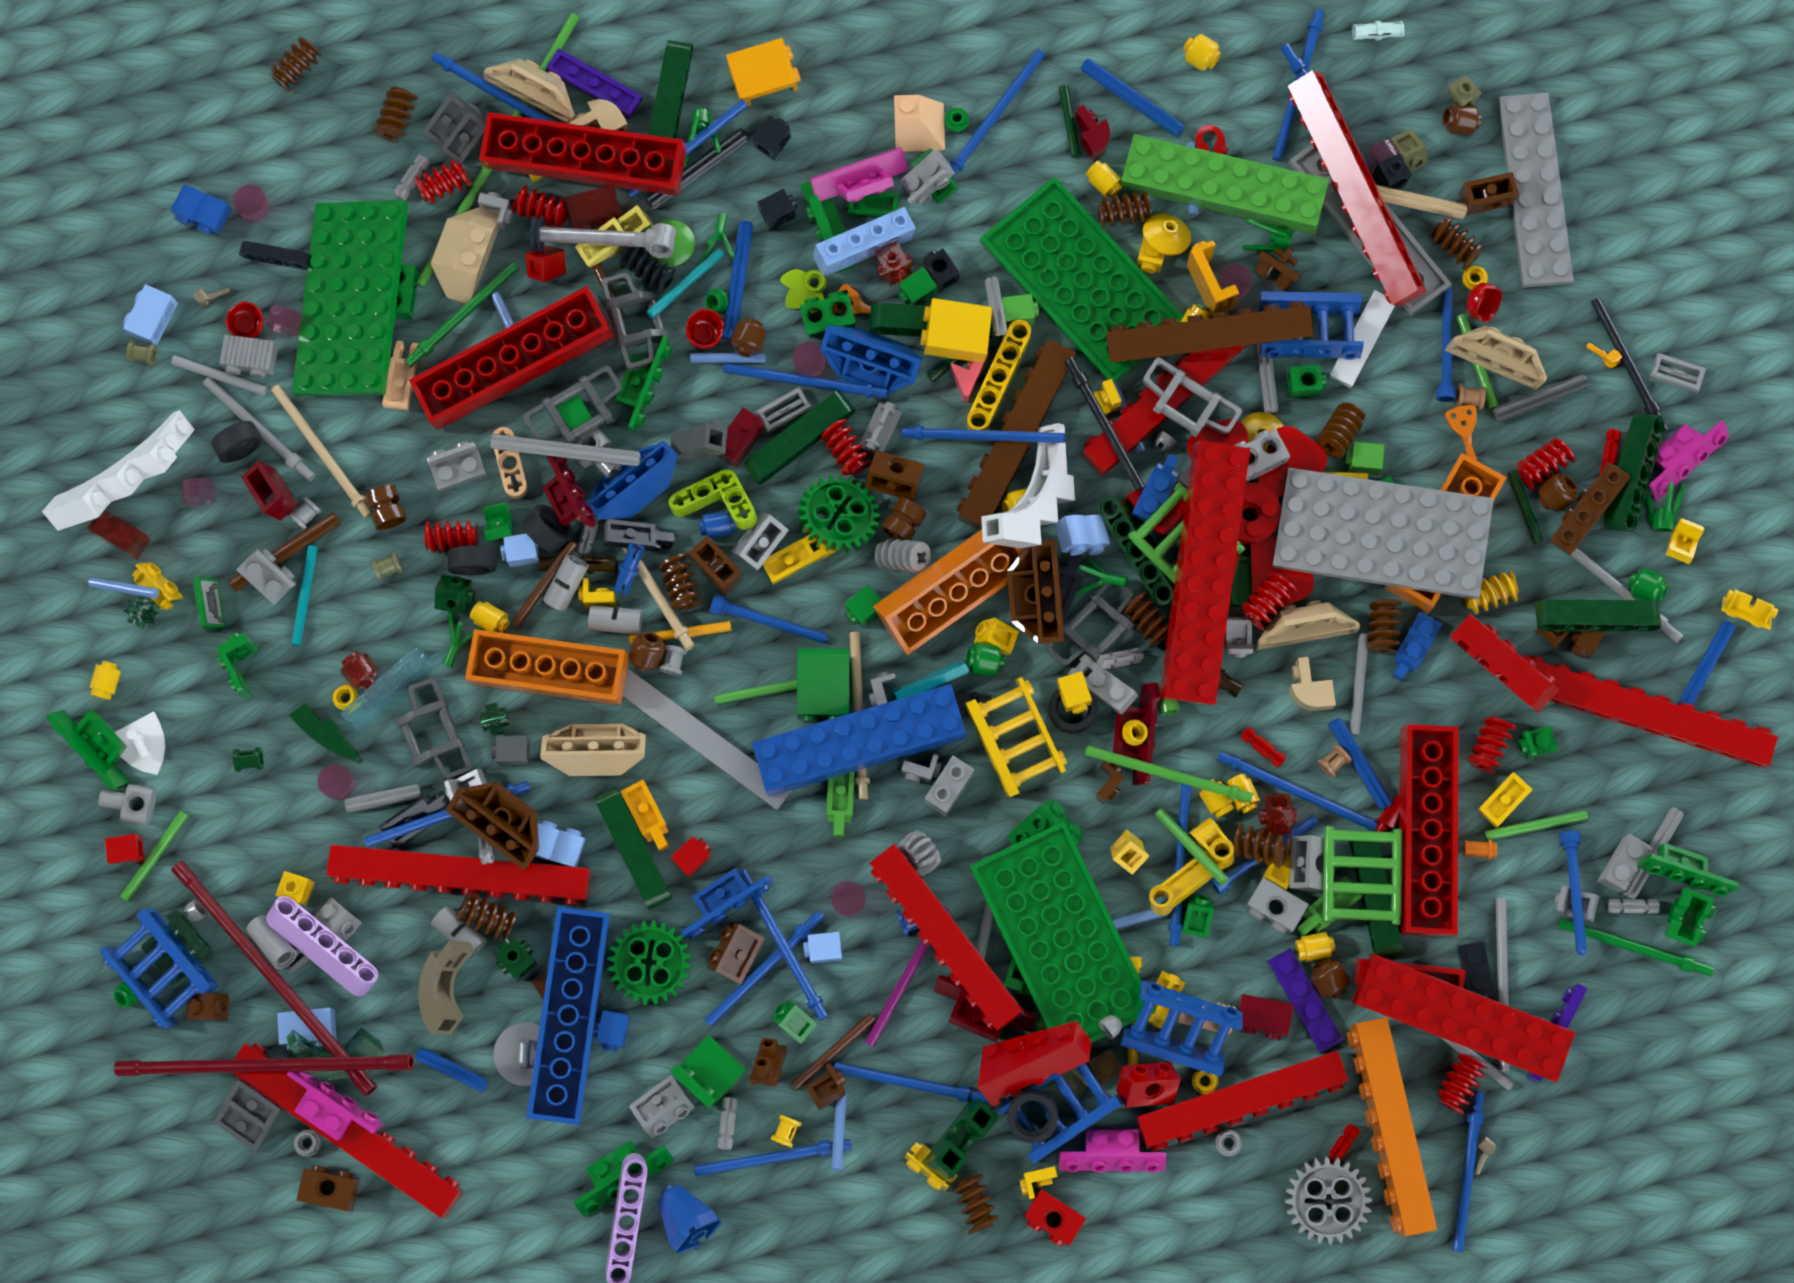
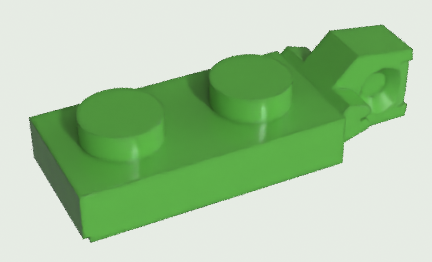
M855 772L828 779L826 815L828 823H834V837H845V824H851L853 818Z
M1345 876L1339 881L1344 883H1352L1347 876ZM1334 893L1333 908L1348 909L1363 895ZM1323 896L1306 909V912L1302 915L1306 920L1296 930L1301 936H1305L1312 929L1318 933L1332 923L1323 922Z

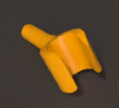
M1590 342L1586 346L1587 349L1599 355L1608 368L1615 367L1621 362L1622 356L1615 349L1607 354L1604 350L1599 349Z

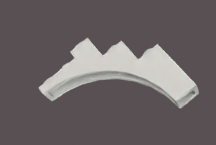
M180 410L173 412L152 435L133 451L87 482L55 496L42 512L57 531L98 518L110 502L132 495L144 479L165 473L177 458L175 453L195 429Z
M1057 423L1039 427L1038 432L1065 433L1064 424ZM1038 442L1036 465L1024 496L1016 506L1006 513L981 517L983 543L1015 548L1041 545L1040 526L1058 523L1057 504L1075 501L1073 475L1067 474L1065 443Z

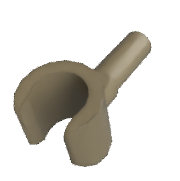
M228 287L208 294L202 288L194 292L193 296L199 306L207 307L215 298L230 294L231 292Z
M1487 1136L1477 1146L1483 1151L1474 1169V1173L1478 1175L1488 1157L1496 1149L1495 1143Z

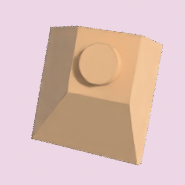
M895 95L896 148H902L904 153L925 152L928 149L945 152L944 103L921 95Z

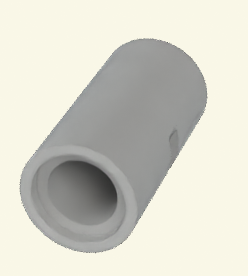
M567 554L543 598L544 602L557 610L566 611L589 565L580 558Z
M591 605L588 617V630L640 635L643 611L639 609Z
M447 905L434 917L431 926L448 941L470 942L474 949L468 957L471 959L482 949L487 939L471 925L466 926V920L463 918L459 922L456 921L458 913Z
M266 915L258 916L248 924L246 933L276 969L286 968L295 960L297 956L296 950L285 938L267 924Z

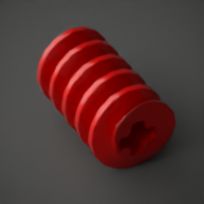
M453 159L450 160V169L445 164H442V173L433 168V177L429 176L426 172L423 173V182L418 177L414 178L425 203L426 199H428L432 204H435V195L443 200L445 190L450 195H453V186L462 191V182L468 187L471 186V182L461 162L457 164Z
M525 185L516 196L512 213L518 211L519 216L524 217L527 215L529 220H532L534 215L537 219L543 216L547 227L554 225V228H562L568 215V208H565V200L561 199L558 204H555L556 196L552 195L549 201H547L546 192L537 197L538 189L534 188L529 194V187Z
M847 419L835 422L821 436L822 441L827 442L826 448L832 450V458L837 459V467H842L841 474L843 476L860 473L872 463L871 461L863 462V459L867 456L866 452L858 453L862 448V444L853 445L857 436H848L852 431V427H843L848 421Z
M1553 438L1550 444L1545 443L1542 449H1536L1534 454H1529L1525 457V460L1518 461L1517 469L1526 487L1534 490L1533 481L1538 485H1542V475L1549 479L1551 477L1550 470L1558 474L1560 472L1558 465L1566 469L1568 467L1566 459L1574 463L1575 457L1571 449L1562 440Z
M448 520L445 527L442 528L440 522L436 521L435 527L431 528L429 521H426L424 529L426 550L429 548L432 553H436L438 548H440L442 553H446L448 547L452 549L459 546H479L478 524L476 523L475 527H472L470 520H467L465 527H462L460 521L457 520L455 527L452 528Z
M1270 573L1268 575L1269 581L1264 580L1261 583L1262 588L1255 589L1256 596L1250 595L1248 597L1249 603L1241 605L1246 618L1260 630L1264 629L1261 624L1262 620L1267 623L1271 622L1267 615L1268 613L1275 616L1278 614L1274 608L1275 605L1281 608L1284 607L1281 598L1290 600L1289 590L1297 593L1295 586L1289 580L1276 573Z
M1491 716V718L1488 717L1483 720V724L1486 727L1480 728L1479 733L1481 736H1477L1475 739L1477 745L1471 748V752L1474 755H1469L1467 761L1481 771L1496 774L1491 767H1500L1501 764L1495 758H1504L1505 756L1499 748L1509 747L1503 739H1512L1513 737L1507 730H1516L1517 727L1507 720Z
M1460 1053L1457 1057L1461 1063L1454 1062L1452 1064L1456 1072L1449 1071L1447 1073V1077L1451 1081H1442L1441 1084L1445 1090L1438 1089L1436 1094L1441 1099H1437L1441 1104L1454 1112L1464 1114L1459 1105H1469L1465 1095H1475L1470 1086L1479 1087L1480 1084L1475 1078H1485L1480 1069L1488 1068L1475 1058Z

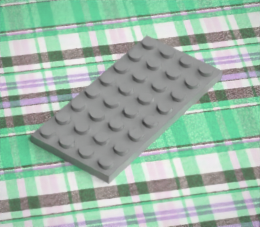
M1288 468L1272 568L1479 599L1494 498Z

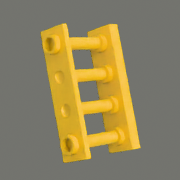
M1022 677L1015 679L1018 685L1017 688L985 703H977L976 699L964 703L1007 797L1019 794L1017 787L1021 786L1020 783L1051 768L1056 767L1058 773L1065 772L1064 765L1067 764L1063 752L1056 750L1031 697L1034 694V690L1029 680L1024 681ZM1023 696L1029 711L995 727L993 725L988 727L984 718L988 716V712ZM1034 720L1040 732L1039 735L1007 750H999L995 742L999 739L998 736ZM1045 743L1050 753V758L1017 774L1015 772L1010 774L1006 765L1010 763V759Z

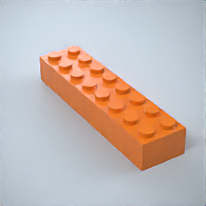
M1384 1017L1356 1023L1349 1027L1350 1032L1346 1033L1347 1041L1350 1048L1354 1047L1356 1058L1352 1059L1353 1067L1356 1074L1360 1073L1362 1084H1359L1361 1099L1366 1100L1368 1110L1365 1111L1367 1125L1372 1126L1374 1137H1371V1144L1374 1153L1378 1152L1381 1162L1377 1163V1169L1380 1179H1385L1387 1189L1383 1190L1386 1205H1391L1393 1216L1389 1217L1391 1229L1393 1232H1397L1398 1237L1438 1230L1388 1018Z

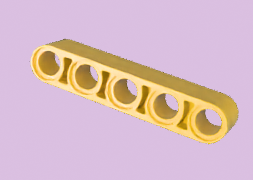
M1015 320L1010 324L968 414V430H989L1030 342L1031 327L1026 321ZM1016 330H1022L1026 336L1016 338L1013 333ZM1012 352L1016 357L1013 360H1006L1003 354ZM996 374H1002L1006 379L999 383L995 382L992 377ZM986 396H992L996 401L991 405L983 403L982 399ZM975 418H981L985 421V424L981 427H976L972 424V421Z

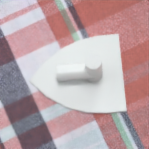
M153 711L115 733L128 746L120 756L122 759L142 772L158 775L164 760L165 736L160 721Z

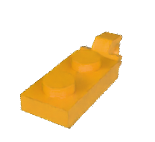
M641 780L621 790L620 792L647 842L654 840L660 852L669 848L664 834L669 832L666 827L667 824L645 781Z

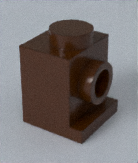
M1573 632L1570 639L1574 642L1571 647V653L1579 658H1590L1595 654L1605 632Z

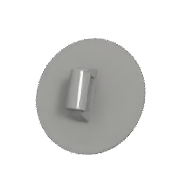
M529 1022L517 1023L505 1029L498 1037L493 1053L494 1063L498 1072L507 1081L521 1086L531 1085L540 1025Z

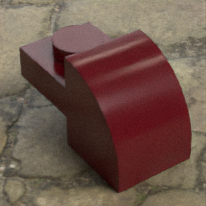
M1083 104L1075 109L1074 119L1084 131L1081 134L1080 144L1092 161L1096 162L1105 154L1108 148L1110 127L1106 119L1098 123L1095 113L1092 110L1088 111Z

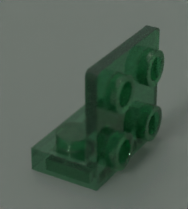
M174 910L167 915L170 920L168 923L170 929L182 940L187 950L200 963L214 953L182 912ZM152 936L141 947L148 955L157 946L156 943L158 941ZM164 953L154 964L164 975L173 966L174 960L169 954ZM180 973L170 984L176 985L186 974Z

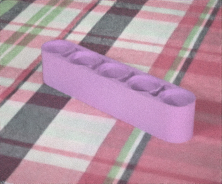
M283 896L275 901L266 915L267 924L350 993L359 997L366 995L378 978L377 969L293 899Z
M637 1153L627 1155L622 1163L605 1268L608 1283H629L631 1278L647 1178L645 1159ZM632 1163H639L642 1165V1168L638 1173H630L627 1170L628 1166ZM628 1189H634L638 1194L634 1199L628 1200L623 1197L624 1192ZM629 1215L633 1217V1222L628 1226L621 1225L619 1223L621 1217ZM619 1242H627L629 1244V1248L624 1252L617 1251L615 1246ZM615 1268L625 1270L624 1275L620 1278L613 1277L611 1272Z

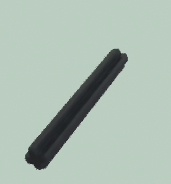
M740 128L720 143V153H717L714 147L683 170L680 190L749 141L747 132ZM652 192L646 197V202L650 208L656 209L674 195Z

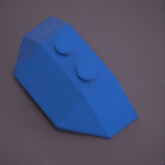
M828 325L820 351L825 355L839 379L862 385L871 383L874 387L887 388V394L915 383L923 359L903 343L857 327Z
M665 441L637 450L641 455L639 466L620 465L621 471L617 476L612 479L604 476L597 482L590 498L585 503L592 509L598 519H630L669 488L678 457L677 453Z

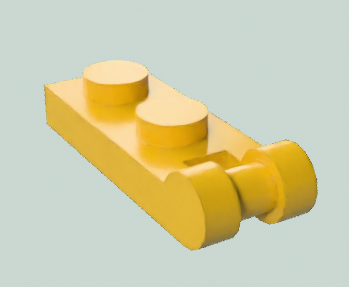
M808 535L769 556L762 566L774 585L820 559L832 555L835 552L834 547H831L826 552V545L822 544L819 546V550L813 552L810 545L817 543L818 540L815 538L809 541Z

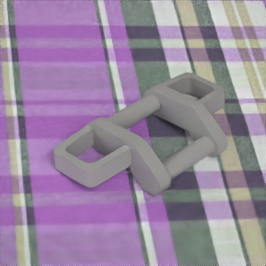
M1157 357L1143 378V383L1160 397L1153 411L1158 414L1161 412L1191 431L1189 434L1197 437L1203 426L1222 434H1228L1240 417L1242 409L1224 399L1219 393L1216 392L1214 394L1185 376L1186 373L1184 371L1178 370L1162 358ZM1157 366H1161L1174 375L1165 392L1150 380V375ZM1179 384L1209 402L1197 422L1192 421L1166 404ZM1218 403L1234 413V418L1227 427L1208 420Z

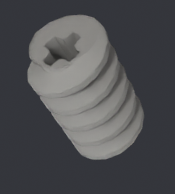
M888 539L885 542H880L875 549L876 563L883 570L918 574L927 568L931 557L929 546L925 542Z

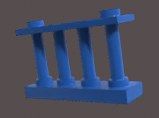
M1261 291L1258 312L1264 311L1263 306L1279 304V309L1289 308L1290 302L1304 301L1305 305H1310L1311 314L1318 315L1319 340H1304L1303 337L1293 340L1261 343L1260 357L1272 359L1279 357L1343 358L1345 360L1361 358L1364 341H1354L1353 315H1359L1362 293ZM1328 314L1343 315L1344 341H1329Z
M146 908L136 915L141 921L140 927L117 949L115 947H103L99 952L104 956V963L119 974L151 1012L153 1021L159 1027L164 1029L176 1028L179 1024L173 1018V1015L197 992L202 994L212 993L220 985L155 908ZM147 934H152L158 941L156 943L157 946L132 969L123 957ZM164 953L169 954L174 960L173 966L148 988L140 976ZM180 973H185L191 980L189 982L190 985L165 1008L156 996Z
M1142 980L1140 984V999L1144 1000L1143 1006L1135 1024H1129L1121 1029L1120 1045L1221 1077L1224 1070V1053H1221L1220 1050L1230 1028L1241 1031L1243 1027L1242 1012L1230 1006H1221L1162 987L1158 983H1149ZM1155 1004L1169 1008L1161 1031L1158 1033L1145 1029ZM1180 1012L1195 1016L1185 1040L1170 1037ZM1205 1020L1220 1024L1210 1048L1195 1045Z
M1086 1063L1076 1067V1069L1098 1100L1096 1103L1099 1107L1092 1112L1088 1108L1084 1109L1062 1074L1054 1073L1045 1080L1046 1082L1030 1088L1040 1090V1088L1053 1080L1076 1114L1074 1118L1077 1121L1068 1127L1058 1117L1057 1126L1053 1132L1055 1137L1048 1142L1044 1140L1032 1143L1031 1148L1033 1152L1028 1154V1157L1033 1164L1123 1104L1118 1094L1112 1098L1110 1094L1105 1093ZM1010 1095L1001 1102L1003 1107L998 1110L1000 1114L1009 1110L1010 1102L1014 1097ZM1035 1101L1048 1120L1049 1115L1046 1107L1040 1102ZM1020 1107L1017 1113L1019 1124L1026 1130L1036 1131Z

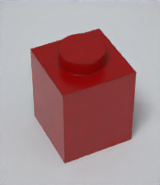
M692 836L670 858L690 879L712 859L709 853L712 848L702 838L697 840Z

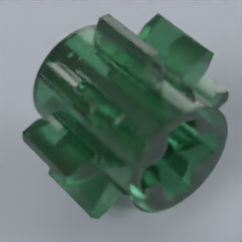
M138 596V600H128L129 605L124 610L129 615L128 623L136 624L137 627L144 629L145 624H154L153 620L159 614L153 607L156 603L151 599L146 600L144 596Z
M497 703L484 705L486 711L479 713L484 732L490 730L493 736L505 733L503 727L510 725L506 708H499Z

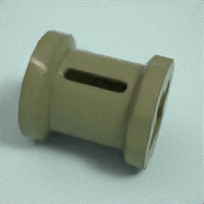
M133 339L129 341L126 349L127 361H142L150 366L155 364L158 355V346L156 344H140Z
M396 551L392 552L391 556L383 559L371 560L379 581L393 573H403V568Z

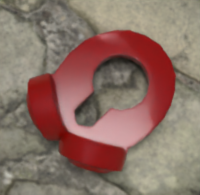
M1207 124L1199 128L1195 137L1197 149L1209 151L1208 144H1205L1203 141V135L1207 132H1212L1217 137V141L1214 143V152L1223 155L1228 153L1229 149L1225 146L1224 134L1219 127Z

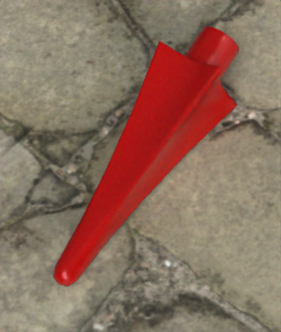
M1399 794L1393 800V804L1388 806L1375 820L1378 822L1375 828L1377 832H1386V830L1390 831V828H1394L1400 813Z

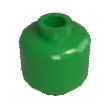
M1643 568L1638 574H1632L1627 587L1631 588V596L1636 600H1655L1661 603L1667 593L1669 584L1666 583L1664 575Z
M976 642L973 647L968 648L966 665L970 668L971 673L994 677L999 669L1004 668L1005 654H1001L999 646Z

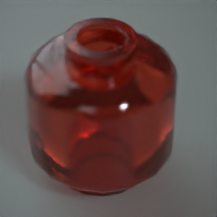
M356 651L341 662L343 666L340 672L351 688L359 689L363 687L364 690H367L377 682L375 677L378 675L379 669L367 653L359 654Z

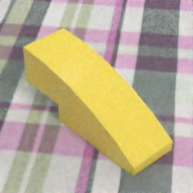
M636 205L619 219L612 218L598 230L646 233L647 229H652L654 224L645 211ZM578 244L575 246L588 267L601 263L629 248L628 246Z

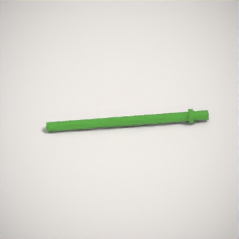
M1089 745L1086 748V756L1230 797L1229 800L1231 801L1237 799L1251 803L1253 793L1238 789L1239 786L1236 785L1233 787Z

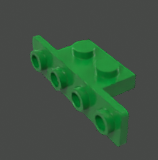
M811 181L801 184V190L808 205L805 208L810 222L814 221L817 229L814 232L818 242L820 243L846 232L833 199L829 198L820 202L818 196L813 193ZM858 263L846 267L842 270H839L835 273H840L845 270L858 266Z
M663 335L652 366L631 372L626 369L621 382L622 389L616 395L615 401L617 403L635 409L628 425L630 433L636 434L637 429L643 427L646 414L643 413L646 406L651 405L655 392L652 391L655 382L659 383L662 378L664 369L661 367L664 359L668 360L671 355L672 346L667 336ZM632 354L630 362L634 363L646 358Z
M64 710L50 713L46 717L52 724L53 729L64 737L69 746L85 760L88 767L100 776L106 786L116 790L129 784L130 781L114 765L128 746L94 710L87 712L78 725Z
M1666 843L1658 846V855L1649 854L1637 862V868L1645 870L1649 874L1660 875L1669 878L1670 881L1690 885L1694 889L1709 891L1715 896H1727L1730 892L1739 888L1738 882L1709 873L1708 857Z
M631 1140L586 1168L596 1188L574 1201L575 1207L583 1217L596 1213L601 1207L617 1199L623 1160L629 1154H639ZM661 1146L644 1157L647 1165V1178L666 1169L668 1165L674 1162L672 1155L665 1146ZM632 1163L628 1166L627 1170L630 1173H638L642 1165Z

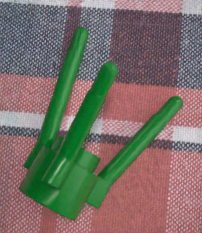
M705 108L693 110L687 142H692L695 134H699L715 121L711 119L712 114L709 110ZM716 132L712 137L716 152L720 153V143ZM689 154L685 157L684 169L686 168Z
M1246 218L1245 221L1247 223L1271 232L1269 242L1273 243V245H1242L1243 250L1275 252L1278 247L1285 250L1289 248L1293 235L1292 230Z
M1669 482L1665 508L1656 509L1655 514L1648 487L1645 501L1648 512V524H1653V530L1661 532L1673 531L1674 526H1676L1677 514L1685 489L1684 483L1680 484L1673 510H1671L1674 484Z

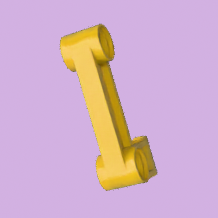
M1207 818L1188 833L1221 871L1233 864L1234 846L1214 820ZM1219 850H1226L1229 852V854L1225 857H1219L1216 855L1217 851ZM1194 858L1170 878L1150 891L1149 897L1152 911L1160 916L1169 914L1175 906L1213 878L1212 875ZM1162 896L1168 899L1165 904H1157L1155 902L1158 897Z

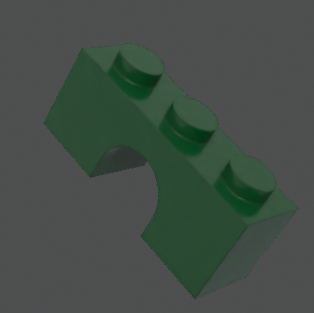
M981 1099L967 1102L922 1163L941 1180L953 1179L968 1159L965 1155L968 1148L977 1139L985 1137L999 1116Z

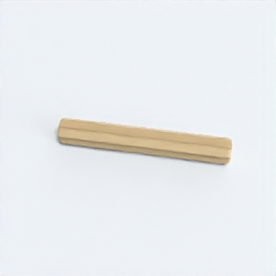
M1376 185L1383 201L1460 219H1463L1467 213L1466 204Z

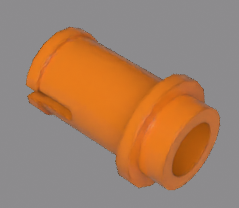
M1489 839L1488 842L1465 840L1464 857H1487V860L1496 858L1497 842H1492Z

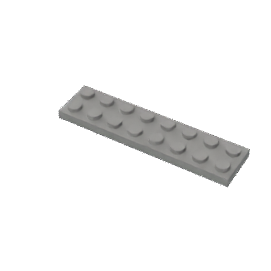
M1549 93L1501 96L1497 101L1507 173L1513 172L1519 192V197L1511 208L1522 288L1572 284L1574 279Z
M1311 144L1291 158L1288 162L1289 166L1297 172L1329 179L1323 208L1369 265L1374 268L1371 259H1368L1362 250L1364 244L1361 238L1357 237L1352 229L1353 221L1350 215L1348 216L1341 206L1343 201L1340 194H1337L1331 185L1332 178L1330 173L1325 171L1320 162L1322 157L1319 150H1316ZM1384 202L1427 290L1426 293L1403 305L1410 316H1412L1441 295L1452 284L1386 202Z

